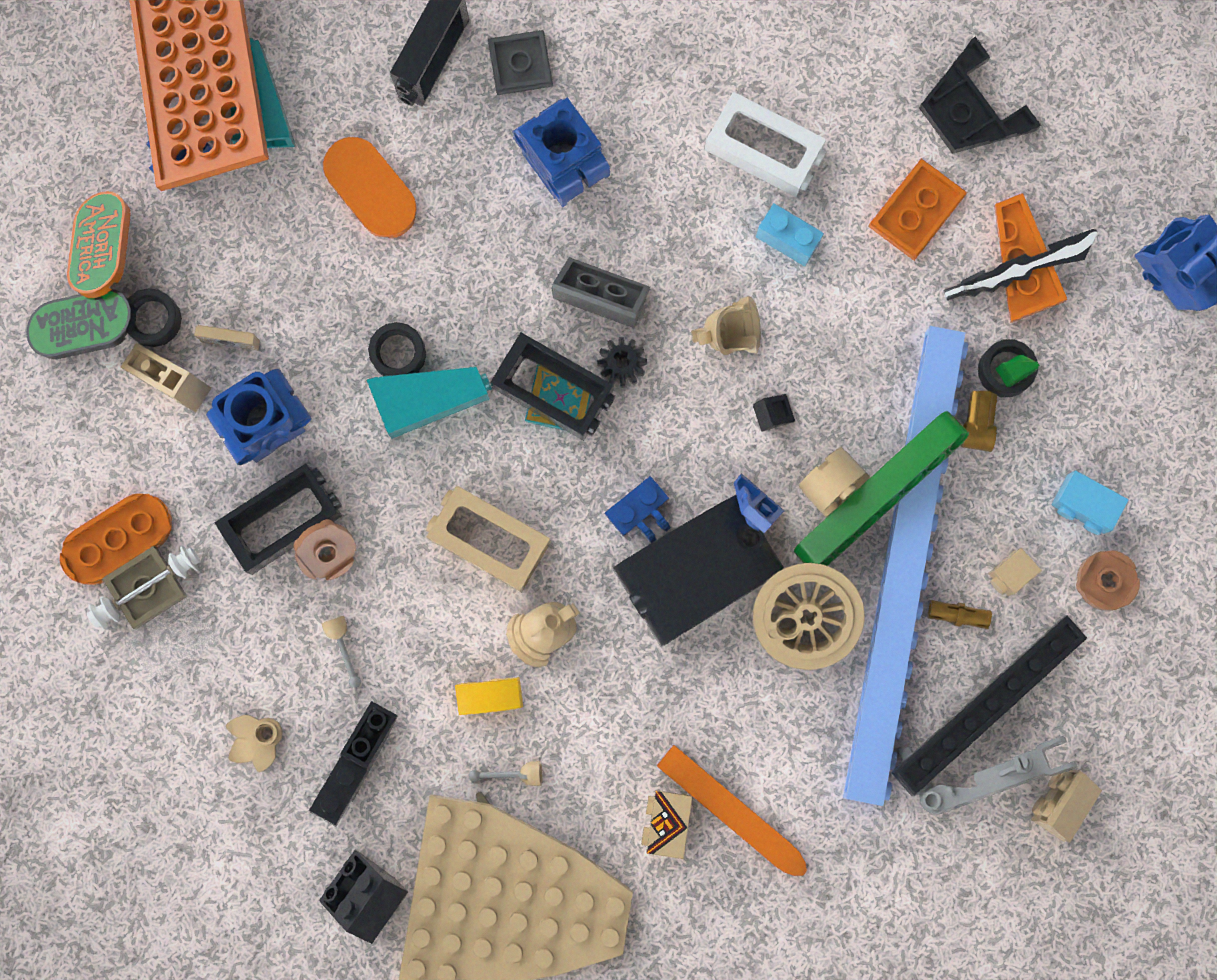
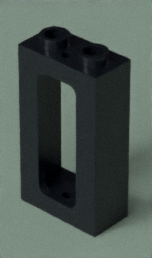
M466 0L428 1L390 71L398 98L405 104L413 106L415 103L423 107L470 20Z
M522 332L518 335L490 382L492 389L583 441L587 435H594L601 422L597 419L603 409L605 411L609 410L616 397L612 394L614 391L613 384ZM529 359L592 395L594 400L582 419H575L513 383L512 378L522 361Z
M305 463L214 522L246 573L255 574L293 549L294 542L309 527L323 520L336 521L342 517L338 510L342 507V504L333 492L327 493L322 485L326 483V480L317 467L312 470ZM306 488L311 489L322 507L321 512L262 551L252 553L241 536L242 529Z

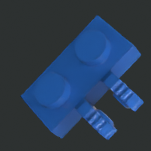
M651 476L604 513L623 537L637 526L650 543L656 541L657 539L653 531L642 522L650 515L656 520L657 525L662 530L667 532L671 528L657 510L669 500V497Z

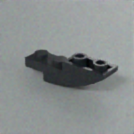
M373 701L370 702L341 751L339 760L308 810L310 813L335 827L338 825L350 802H353L398 715Z

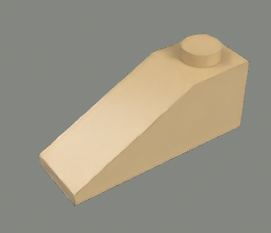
M138 343L135 344L120 367L194 412H197L212 388L190 372Z

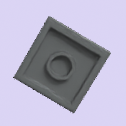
M544 30L488 39L497 95L553 87Z

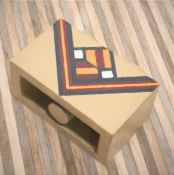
M655 790L654 796H648L646 814L651 815L650 827L643 828L641 845L647 846V854L684 859L692 804L691 795Z

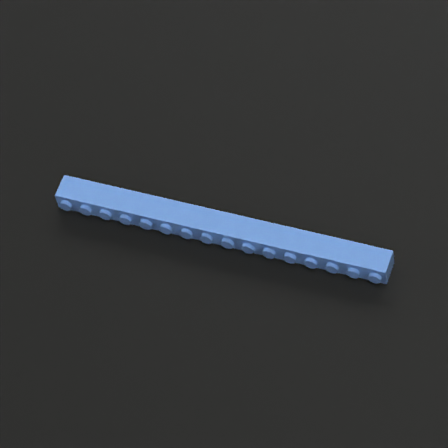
M930 326L925 332L905 446L941 413L949 411L955 417L958 408V399H954L956 388H960L963 379V371L959 370L961 359L965 360L968 351V342H964L966 332ZM948 457L894 506L843 798L879 806H884V800L889 801L892 783L888 782L889 771L895 769L897 752L893 751L895 739H900L902 732V722L898 721L900 709H905L908 693L903 690L905 679L909 680L912 674L913 662L909 661L910 650H915L918 640V632L914 631L915 621L920 620L923 611V602H919L921 590L925 591L928 582V573L924 572L926 561L931 560L933 553V544L929 543L931 531L935 532L938 524V514H934L936 502L940 503L942 499L943 485H939L941 474L946 473Z

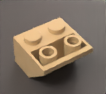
M1070 770L1051 777L1048 782L1050 790L1045 798L1041 796L1032 808L1034 815L1031 820L1060 840L1069 843L1102 792L1080 770Z

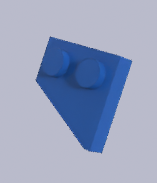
M741 473L733 483L741 514L746 517L745 520L750 527L765 533L782 515L784 510Z

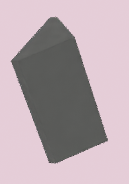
M569 257L554 280L551 289L553 299L635 329L650 286Z

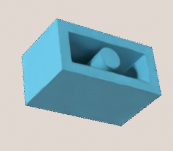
M773 203L758 227L756 238L805 267L820 244L824 233Z
M1075 470L1067 474L1051 505L1058 509L1057 513L1060 516L1069 520L1075 518L1085 523L1083 527L1087 531L1100 535L1101 533L1105 534L1113 531L1129 499Z

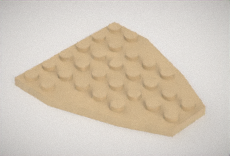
M431 794L429 796L399 980H533L557 976L621 956L624 951L633 890L578 850L492 804Z

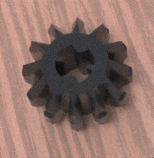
M619 337V345L616 346L612 340H609L607 342L609 350L605 348L600 349L599 354L603 358L597 360V366L604 368L600 372L602 378L611 374L609 382L614 385L616 380L620 379V387L625 388V379L628 378L630 383L635 385L637 383L635 375L644 376L645 371L641 366L647 365V359L640 357L644 353L643 347L634 349L635 340L631 339L628 345H624V337ZM621 357L627 358L628 366L626 367L623 364V368L618 367L616 359L619 358L621 360Z

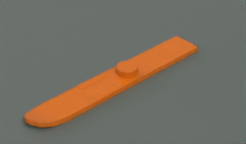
M675 745L670 748L656 765L775 867L793 876H803L806 873L805 860L788 840Z

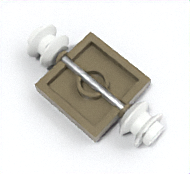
M182 545L180 546L181 553L176 556L169 553L168 565L158 548L152 546L102 578L114 600L112 601L102 596L100 598L101 605L98 607L89 604L90 612L87 613L89 620L96 628L101 626L106 630L108 629L107 622L109 620L120 621L119 611L122 610L131 627L137 630L187 597L175 575L186 579L187 570L192 568L198 571L197 564L201 562L198 555L191 547L186 549Z

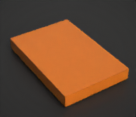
M921 158L873 218L868 227L915 261L968 192Z

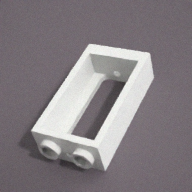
M735 92L729 98L705 144V151L794 197H797L800 189L803 191L807 190L813 178V175L809 174L813 165L819 167L827 152L823 149L826 141L825 138ZM741 113L805 146L806 152L798 167L795 169L789 168L727 136L726 134L737 114Z

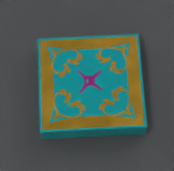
M537 364L531 393L575 419H582L588 411L591 395ZM527 409L526 423L563 430Z

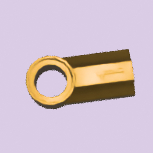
M984 390L972 391L970 393L967 421L963 425L969 432V436L961 445L962 448L993 451L997 428L994 426L997 394Z

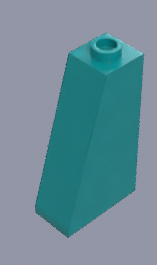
M249 38L267 148L295 147V141L264 49L259 40ZM231 107V117L235 115L237 107ZM236 133L232 136L231 141L233 144L240 140L241 133Z
M477 367L376 377L366 380L391 439L490 399L487 391L492 390L486 373L480 375Z

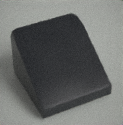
M786 394L763 398L753 404L761 432L795 422Z

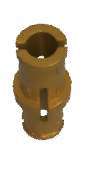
M930 600L927 618L954 623V626L958 627L970 625L989 629L992 611L965 606V603L960 602L949 604Z

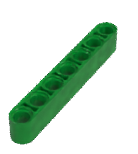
M949 411L941 413L795 547L794 553L803 563L830 565L962 445L968 438L969 432Z

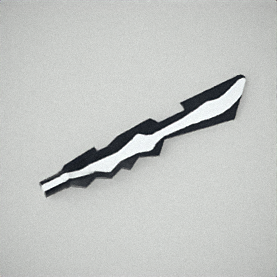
M1091 229L1049 244V251L1033 257L1023 254L1000 264L994 270L985 273V270H982L963 279L960 284L943 290L945 298L948 301L964 295L976 297L981 292L993 293L1000 287L1007 288L1013 280H1028L1034 269L1083 261L1097 235V230Z

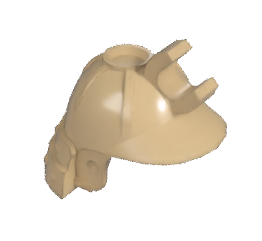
M747 296L739 299L738 302L732 303V306H726L714 311L707 317L704 328L691 331L693 343L699 342V345L710 344L713 349L720 351L723 355H729L734 351L747 350L749 353L757 354L760 347L761 329L760 317L754 299Z
M548 602L536 607L526 615L524 613L513 615L507 625L506 632L512 652L525 664L533 667L547 666L548 658L551 656L550 653L565 645L576 633L577 626L574 617L580 614L575 604L572 603L571 605L564 606L560 602Z

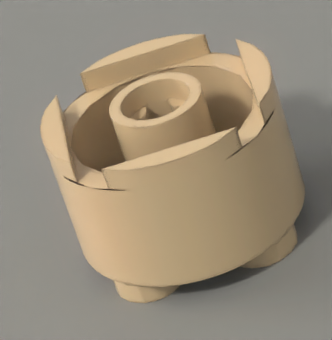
M842 447L826 457V461L819 467L816 466L799 484V488L826 518L848 499L856 488L859 489L871 478Z

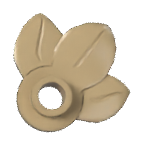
M241 715L226 724V729L237 737L229 753L228 759L236 763L253 761V765L258 772L266 770L273 764L276 758V745L281 741L283 734L282 727L278 721L272 718L258 720L251 715ZM266 727H269L273 732L272 737L269 739H265L262 734Z

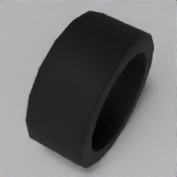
M146 288L138 290L128 297L134 304L136 312L143 304L150 301L161 303L168 311V320L163 329L154 334H144L139 331L135 324L132 331H128V335L131 338L149 347L165 345L175 338L180 330L182 317L180 308L169 295L158 289Z
M400 322L388 323L377 329L370 338L368 347L369 358L375 369L382 376L418 373L424 366L426 359L425 344L417 330L410 325ZM401 335L407 337L413 343L414 357L403 368H391L384 364L381 359V346L389 337Z
M1003 339L994 343L981 356L978 364V377L982 386L986 390L997 394L998 397H1014L1023 393L1035 381L1038 369L1013 386L1007 387L999 383L991 373L993 358L1002 352H1012L1016 355H1024L1037 362L1038 360L1033 350L1025 343L1015 339Z

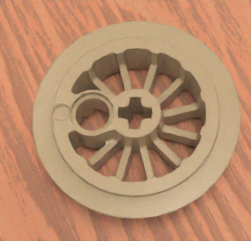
M815 563L796 564L777 572L759 591L753 609V625L762 647L780 663L796 669H821L837 663L852 651L859 641L864 627V606L861 596L853 583L841 572ZM804 582H815L812 593L808 597ZM799 583L802 598H799L790 586ZM821 585L830 587L827 592L816 599ZM786 592L795 603L777 597L781 593ZM835 594L842 600V602L822 605ZM775 605L784 608L776 614H772V609ZM808 609L810 613L813 612V617L808 619L806 615H803V611ZM837 610L844 611L842 619L824 614ZM784 618H792L795 620V626L792 629L781 628L779 622ZM822 621L840 627L834 634H831L822 624ZM819 628L828 639L816 643L814 630ZM804 630L810 633V645L799 644Z

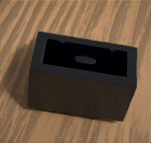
M354 850L334 880L326 888L319 902L346 932L372 944L408 891L392 875L359 851Z

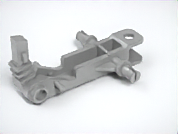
M1061 736L1041 743L1034 750L1015 756L1012 760L974 773L976 787L970 789L947 785L933 787L932 783L929 782L916 795H919L921 806L924 810L933 814H943L1047 775L1053 777L1078 766L1073 761L1051 769L1045 751L1066 743V738ZM912 747L898 748L902 762L913 753Z

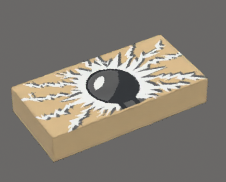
M198 325L195 328L194 336L200 342L259 350L260 340L254 333Z

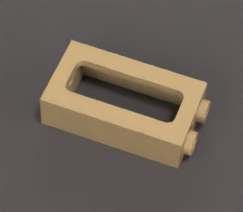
M457 485L453 491L449 489L441 502V505L444 507L439 516L434 515L426 527V531L429 532L426 537L433 543L522 593L549 547L551 539ZM465 507L528 543L530 550L518 569H512L450 534L447 531V526L457 509Z

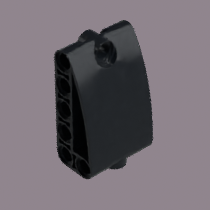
M737 495L696 516L613 567L614 573L627 594L630 595L631 602L641 618L646 621L660 647L665 646L760 587L773 575L784 569L781 561L765 538V534L761 530L757 531L747 524L746 517L741 514ZM748 531L754 532L758 537V544L747 546L742 540V535Z

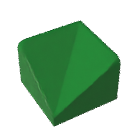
M1018 355L1008 362H1002L996 368V371L1005 385L1011 387L1034 373L1040 365L1035 360L1024 355Z

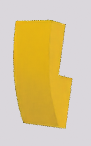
M520 677L491 679L489 681L459 683L455 685L459 715L497 712L523 707Z

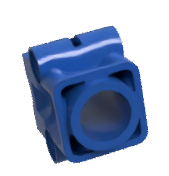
M1210 214L1200 215L1196 220L1186 217L1175 218L1164 228L1163 233L1155 242L1144 246L1134 255L1144 269L1142 273L1144 280L1148 279L1154 285L1152 287L1154 290H1163L1177 310L1202 311L1217 304V224Z
M280 369L271 370L266 374L254 372L217 395L212 401L213 408L206 414L219 437L225 439L223 443L237 465H244L252 460L256 463L282 445L306 431L304 426L312 419L298 396H293L294 390ZM259 405H267L264 419L256 425L247 426L249 413Z

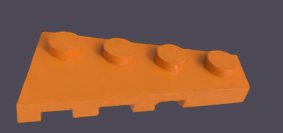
M1023 193L995 204L994 209L1002 263L1023 254L1033 257L1047 252ZM1054 266L1034 269L1028 280H1013L1006 288L1010 323L1067 301Z

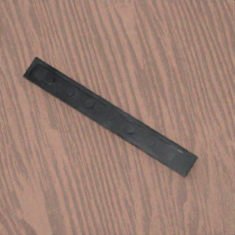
M1068 615L1064 616L891 772L911 796H915L1080 646L1087 637Z

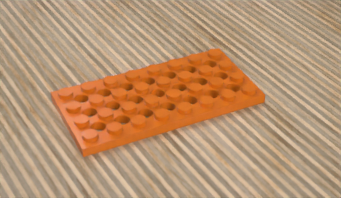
M129 0L156 188L160 191H165L269 160L244 1L163 0L160 5L154 6L157 0ZM220 4L219 11L210 15L213 6ZM194 13L191 21L183 23L187 14ZM168 21L164 30L157 31L162 22ZM224 30V35L220 39L214 40L217 31ZM198 38L197 44L193 48L188 49L187 45L191 39ZM171 46L170 53L167 56L161 57L164 49ZM228 55L227 62L222 66H218L220 58ZM202 63L200 71L196 74H191L194 66ZM175 71L173 80L165 82L168 74ZM227 81H232V87L228 91L222 92L224 84ZM206 89L204 97L200 100H195L198 91ZM179 97L178 104L173 108H169L172 99ZM231 107H237L235 115L231 118H226L228 110ZM210 115L208 123L204 126H199L202 117ZM183 123L182 130L178 134H173L172 131L175 126ZM236 133H241L240 140L236 144L230 145L232 136ZM214 141L213 148L209 152L203 153L206 143ZM187 149L186 156L182 160L177 161L176 156L179 152Z

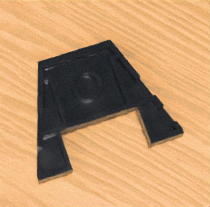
M976 36L971 39L967 47L957 57L919 107L952 154L1032 133L1041 126L1027 105L1001 120L975 86L968 74L990 59V55Z

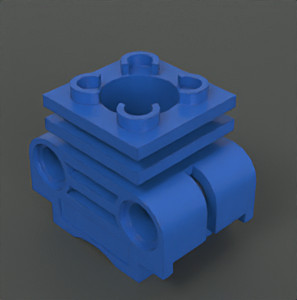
M568 97L564 100H558L540 112L538 117L534 116L512 131L513 138L522 150L523 156L562 208L567 205V202L584 192L582 180L590 188L603 178L606 179L610 176V166L601 152L600 141ZM557 143H567L573 146L570 151L566 153L561 152V154L548 150Z

